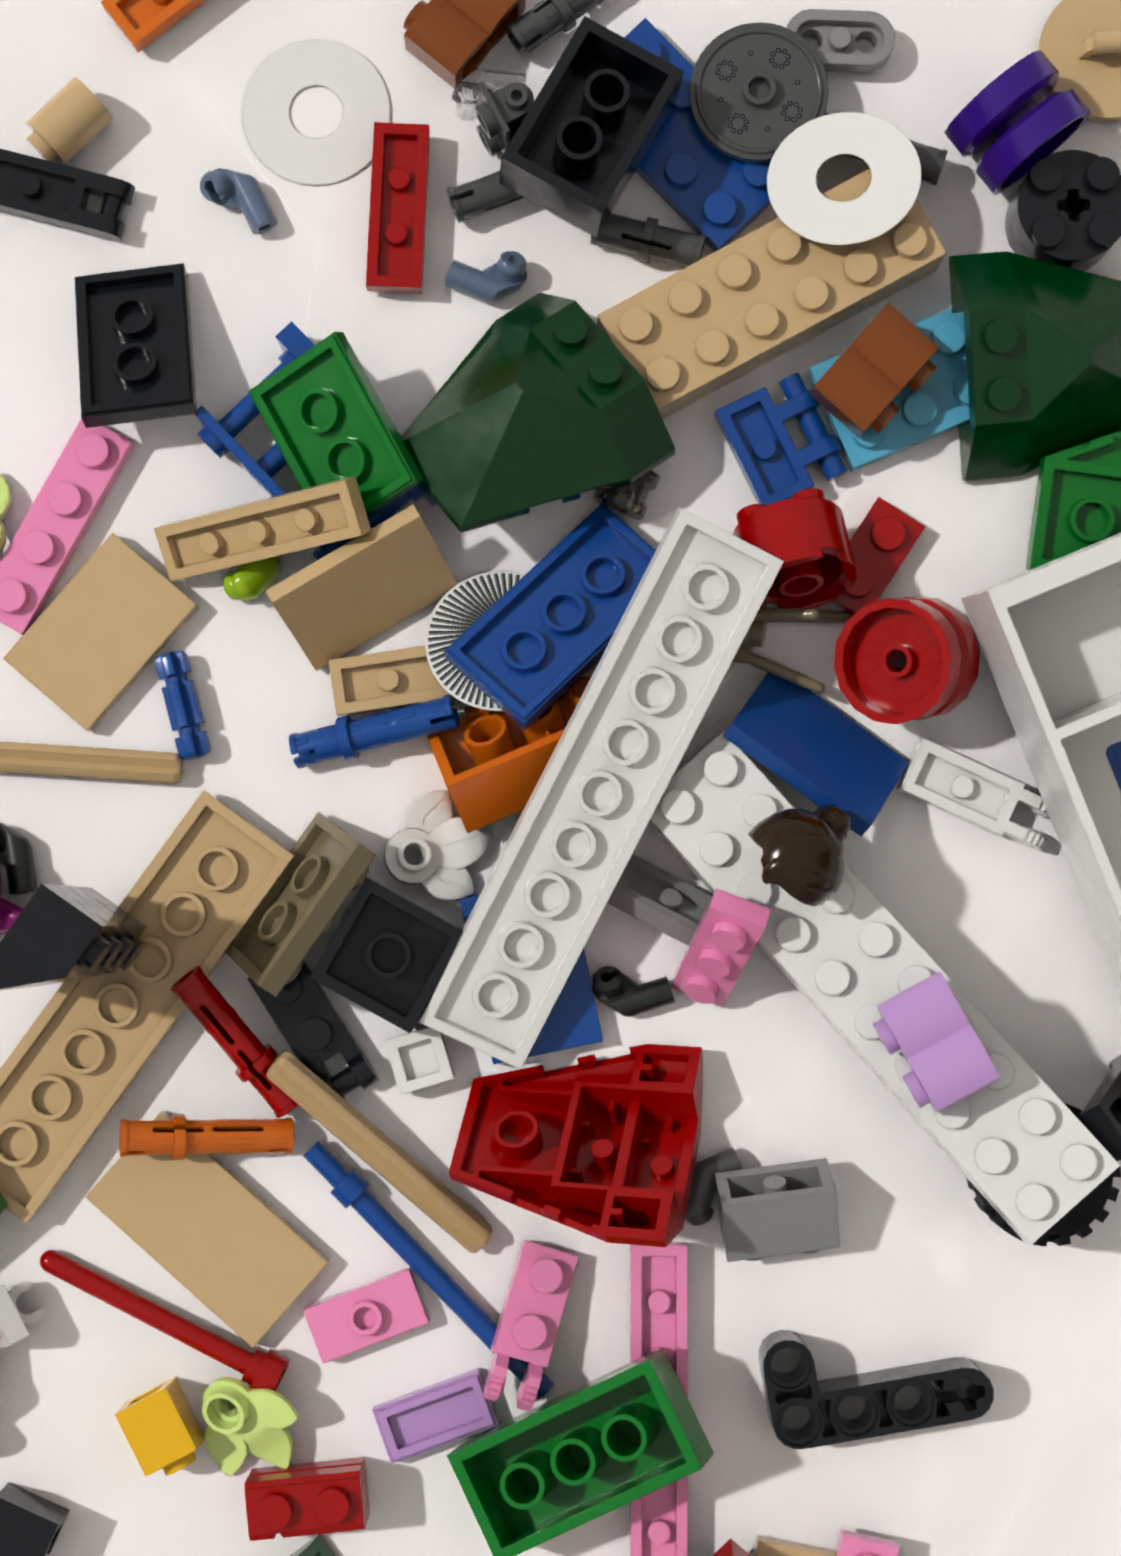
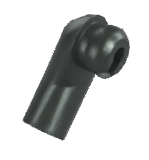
M0 823V863L6 867L9 894L37 891L30 842L15 830Z

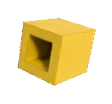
M176 1377L127 1401L115 1414L145 1476L160 1469H163L165 1475L168 1476L185 1468L197 1459L194 1451L203 1442L204 1433Z

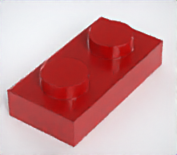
M878 497L850 539L857 570V579L852 587L848 580L839 586L841 596L832 602L854 615L864 605L878 601L925 526Z

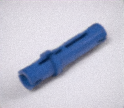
M448 694L441 698L353 720L349 715L338 717L333 725L290 734L291 755L298 753L299 756L294 757L293 761L299 769L307 765L343 756L345 760L350 761L358 759L360 752L448 730H458L460 728L459 714L457 708L452 709L455 701L453 696Z

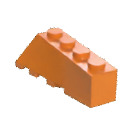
M591 677L578 680L526 730H523L504 711H488L471 706L465 708L466 717L459 718L460 728L458 730H448L427 736L446 787L467 833L524 810Z

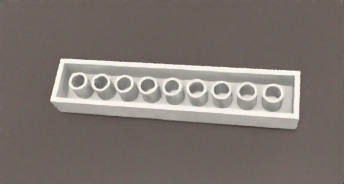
M723 731L673 775L649 823L712 894H714L717 888L771 909L766 928L757 944L1025 1244L1032 1245L1121 1165L845 863L842 882L838 890L832 893L823 904L818 906L803 904L790 896L779 885L765 884L763 882V866L761 863L763 851L749 837L748 833L760 821L773 813L795 808L745 753L723 736L725 733ZM941 972L1001 1078L936 1114L930 1103L919 1108L902 1076L911 1072L907 1061L900 1050L889 1055L873 1023L882 1019L877 1010V1005Z

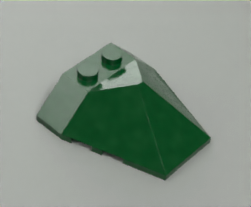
M1007 251L949 256L952 313L964 312L970 424L959 425L962 481L1020 476L1040 467V459L1045 456L1121 431V281Z
M544 293L536 294L497 319L401 436L424 478V481L420 484L460 532L527 514L530 512V507L562 499L563 503L579 499L582 492L612 484L613 488L631 484L675 455L676 450L644 378L575 300Z

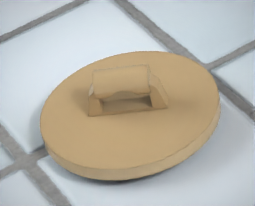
M1062 0L1047 19L1038 44V50H1041L1059 71V77L1056 86L1051 91V95L1062 90L1073 89L1091 110V115L1087 119L1100 122L1120 121L1121 0Z

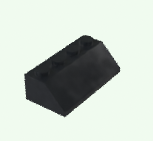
M41 884L0 942V991L37 987L114 973L118 967L126 970L139 955L145 944L139 937L147 926L93 888Z

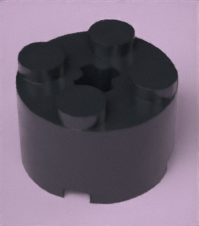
M1081 150L1056 152L1036 162L1013 195L1006 211L1005 231L1008 243L1014 253L1084 272L1097 264L1121 236V175L1117 164L1110 158L1100 157ZM1061 208L1067 210V212L1058 210ZM1068 214L1074 216V222L1069 221Z

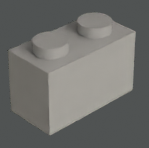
M827 1158L715 1173L720 1229L727 1262L741 1260L756 1261L764 1257L794 1253H815L824 1249L840 1247L836 1189Z

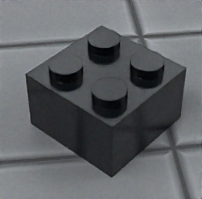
M366 877L310 978L406 1032L411 1033L438 985L463 931Z

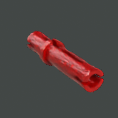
M200 966L194 967L173 984L171 991L177 994L202 1024L207 1033L212 1036L237 1066L235 1074L242 1082L249 1081L273 1109L277 1118L286 1115L298 1104L272 1083L266 1075L269 1067L275 1061L277 1052L270 1044L264 1046L237 1014L236 1010L202 972L203 969Z

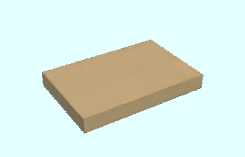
M413 504L373 527L371 532L354 538L267 589L266 593L317 671L329 664L328 660L338 659L442 598L457 585V582Z
M112 532L3 659L86 731L91 732L199 606Z

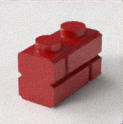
M364 1457L290 1464L287 1469L278 1466L252 1468L249 1477H247L244 1483L250 1541L274 1539L277 1533H280L285 1538L365 1529L370 1515Z

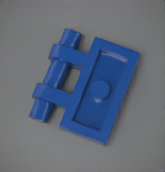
M799 373L792 374L779 382L787 398V401L779 405H774L766 387H763L715 410L714 413L758 504L769 505L774 502L791 499L798 491L813 488L814 483L806 469L811 465L819 463L827 481H832L847 472L838 454L843 449L835 434L829 436L817 411L820 403L809 394L811 390L807 391ZM797 419L809 443L808 446L798 451L784 425Z

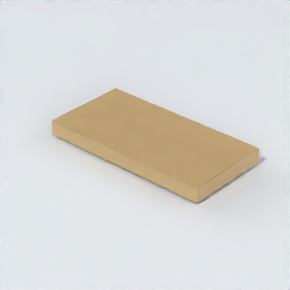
M162 1111L154 1120H171L172 1117L165 1111ZM213 1154L185 1155L184 1160H172L171 1155L120 1157L85 1197L252 1348L330 1261L329 1258Z

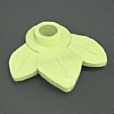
M221 1377L214 1380L204 1392L202 1415L208 1425L204 1434V1441L207 1450L219 1468L227 1476H232L241 1467L250 1453L273 1465L287 1469L292 1461L293 1440L286 1427L292 1425L299 1418L297 1411L290 1401L271 1389H251L245 1382L237 1378Z

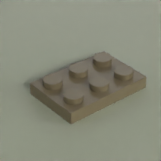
M320 812L315 815L290 852L295 855V858L225 952L260 988L277 997L285 984L292 982L299 974L304 957L318 937L325 935L330 930L335 921L337 910L349 893L363 883L369 872V865L376 856L371 850Z

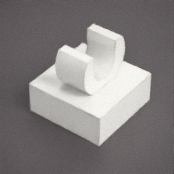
M29 1281L17 1283L6 1289L4 1284L0 1285V1349L9 1347L29 1336L30 1334L26 1326L37 1323L45 1315L43 1307L29 1314H23L17 1308L16 1301L18 1296L32 1288Z

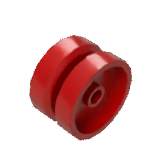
M919 596L886 598L864 605L846 621L836 641L834 669L841 692L855 710L876 722L902 724L949 713L964 701L978 677L980 649L973 627L960 610L941 599Z

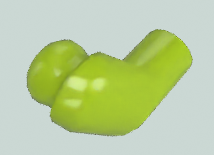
M279 556L242 564L236 571H229L223 580V587L227 596L233 600L242 599L244 601L258 598L277 580L280 574Z

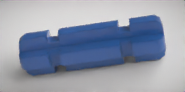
M184 651L164 653L156 658L155 665L159 680H165L166 687L161 689L172 731H178L179 738L175 739L178 755L182 760L204 757L211 752V745L207 731H201L200 724L205 722L194 680H188L187 673L192 672L188 656Z

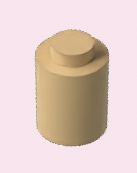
M73 77L26 122L33 131L26 139L45 160L53 162L58 158L66 165L114 119L99 99L79 79Z

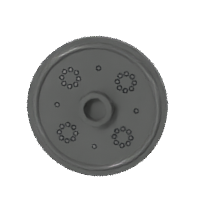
M772 23L743 24L717 36L699 56L690 81L689 99L691 112L701 134L718 151L744 162L767 163L771 162L775 151L790 133L808 121L825 115L829 94L828 79L825 67L815 49L796 32Z

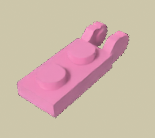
M522 1240L490 1349L494 1354L484 1386L483 1398L497 1401L505 1386L509 1357L527 1362L523 1380L517 1392V1408L531 1411L541 1384L543 1367L547 1368L579 1256Z

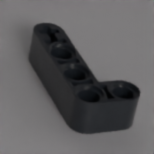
M789 1330L775 1331L762 1341L759 1348L758 1360L768 1416L777 1438L785 1446L792 1449H807L973 1420L983 1416L990 1409L994 1400V1389L990 1379L973 1361L964 1357H952L817 1381L811 1352L798 1334ZM793 1348L799 1351L800 1362L793 1371L779 1373L771 1367L773 1356L779 1350ZM967 1377L974 1386L967 1388L966 1398L959 1399L954 1390L960 1388V1379ZM932 1381L941 1389V1391L936 1392L941 1401L940 1404H937V1397L930 1385ZM908 1385L919 1387L921 1389V1397L917 1405L908 1410H900L894 1407V1398L902 1387ZM851 1395H859L865 1398V1409L859 1417L849 1420L838 1416V1407L844 1398ZM803 1405L809 1408L810 1417L803 1427L789 1429L781 1424L783 1413L789 1407Z

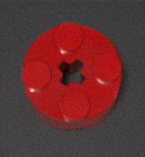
M817 488L803 489L795 493L791 499L774 502L769 505H748L737 513L738 525L733 535L784 561L763 603L777 604L778 608L814 609L840 597L839 586L847 580L851 587L855 583L857 570L843 512L838 505L825 499L822 490Z

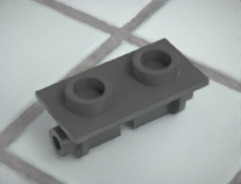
M481 82L478 84L480 105L474 108L480 122L476 129L489 155L493 157L499 153L502 157L534 103V96L531 89L520 82L510 83L492 94L488 92L484 83Z

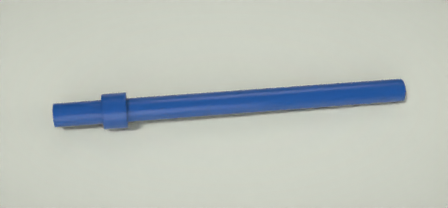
M318 1140L303 1157L333 1187L330 1193L345 1208L351 1205L464 1324L491 1349L497 1324L367 1190L370 1184L355 1168L349 1171ZM509 1357L508 1369L522 1382L527 1362ZM544 1372L542 1373L541 1384L537 1392V1399L542 1398L554 1384Z

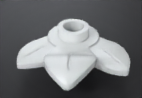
M435 790L416 799L406 809L403 830L394 834L385 846V867L395 880L408 885L420 884L436 899L445 901L459 900L474 893V884L466 867L476 862L485 853L490 844L492 833L485 826L467 833L461 818H453L449 792L447 790ZM413 846L420 850L422 854L420 864L412 865L405 860L404 849L406 847Z

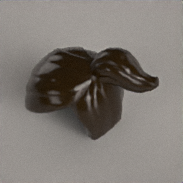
M832 804L819 807L813 813L801 808L786 809L773 813L760 821L748 835L763 851L761 858L763 882L765 884L779 885L790 896L803 904L810 906L823 904L832 893L838 890L842 882L844 873V845L842 841L847 837V832L850 830L851 817L844 810Z

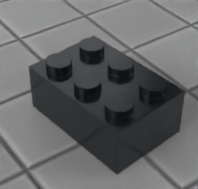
M584 16L502 155L499 184L597 237L675 104L684 71Z

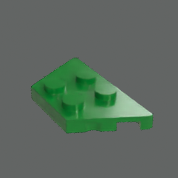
M1121 431L1040 459L1025 568L1028 571L1121 532Z

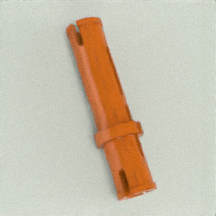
M180 1114L172 1115L171 1120H120V1157L171 1155L172 1160H184L185 1155L292 1154L294 1146V1125L291 1117L285 1119L186 1120L185 1115Z

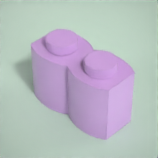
M941 972L877 1005V1010L882 1019L873 1023V1026L889 1055L900 1050L907 1061L911 1072L902 1076L919 1108L930 1103L935 1113L938 1114L1001 1078Z

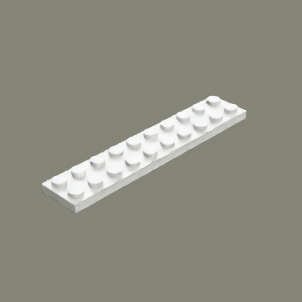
M680 507L677 508L462 929L463 933L449 963L418 1019L419 1023L518 1069L522 1068L784 563L783 560Z

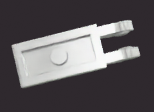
M922 738L919 740L897 790L994 835H1005L1033 849L1042 851L1047 839L1041 836V833L1010 821L1017 803L1030 809L1038 816L1050 818L1041 796L1024 789L1025 784L927 739Z

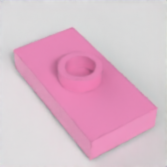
M410 1267L306 1306L303 1310L323 1364L428 1324L430 1321Z

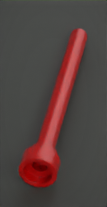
M47 1250L40 1257V1266L47 1273L243 1374L242 1381L250 1384L251 1389L267 1388L276 1391L288 1368L291 1359L271 1349L267 1354L257 1349L254 1354L56 1250Z

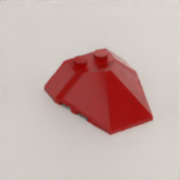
M643 1044L629 1047L630 1054L597 1061L594 1054L577 1058L578 1065L545 1071L543 1065L474 1078L448 1172L450 1178L608 1243L667 1247L684 1227L700 1142L703 1079L702 1047Z

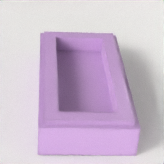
M480 1368L373 1407L372 1411L391 1464L498 1425V1418L492 1401L483 1398L485 1382Z

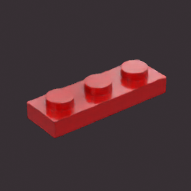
M374 122L366 271L367 291L422 294L430 151L429 125Z

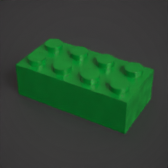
M661 1347L533 1408L530 1412L527 1411L466 1440L448 1454L447 1457L493 1556H516L701 1470L714 1452L664 1348Z

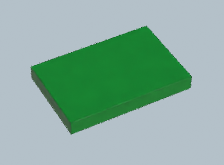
M333 332L248 391L301 489L356 476L366 514L369 517L424 481L343 332Z

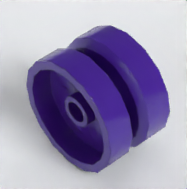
M1041 50L1032 52L1019 60L988 84L960 111L944 132L963 157L976 155L990 147L980 159L976 173L994 195L1005 191L1027 175L1036 162L1053 154L1091 115V110L1073 89L1062 90L1045 99L1056 86L1059 71Z

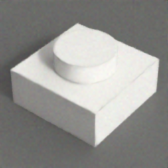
M426 1027L384 1040L400 1095L455 1078L442 1033Z

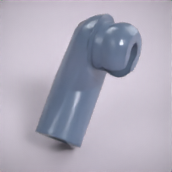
M218 168L206 172L201 178L200 191L203 197L218 205L242 210L253 234L264 233L277 224L268 201L258 181L253 176Z
M515 251L502 253L501 259L497 263L482 271L454 260L448 270L445 286L484 302H495L522 287L527 279V262L523 255Z

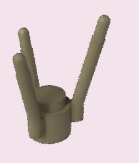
M760 608L732 662L752 665L800 687L807 688L816 693H822L825 690L823 683L751 652L752 647H763L767 622H846L852 617V614L848 611Z

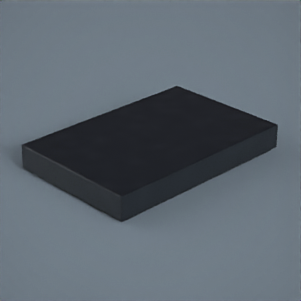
M184 263L75 277L81 418L85 427L90 428L197 414L188 274Z

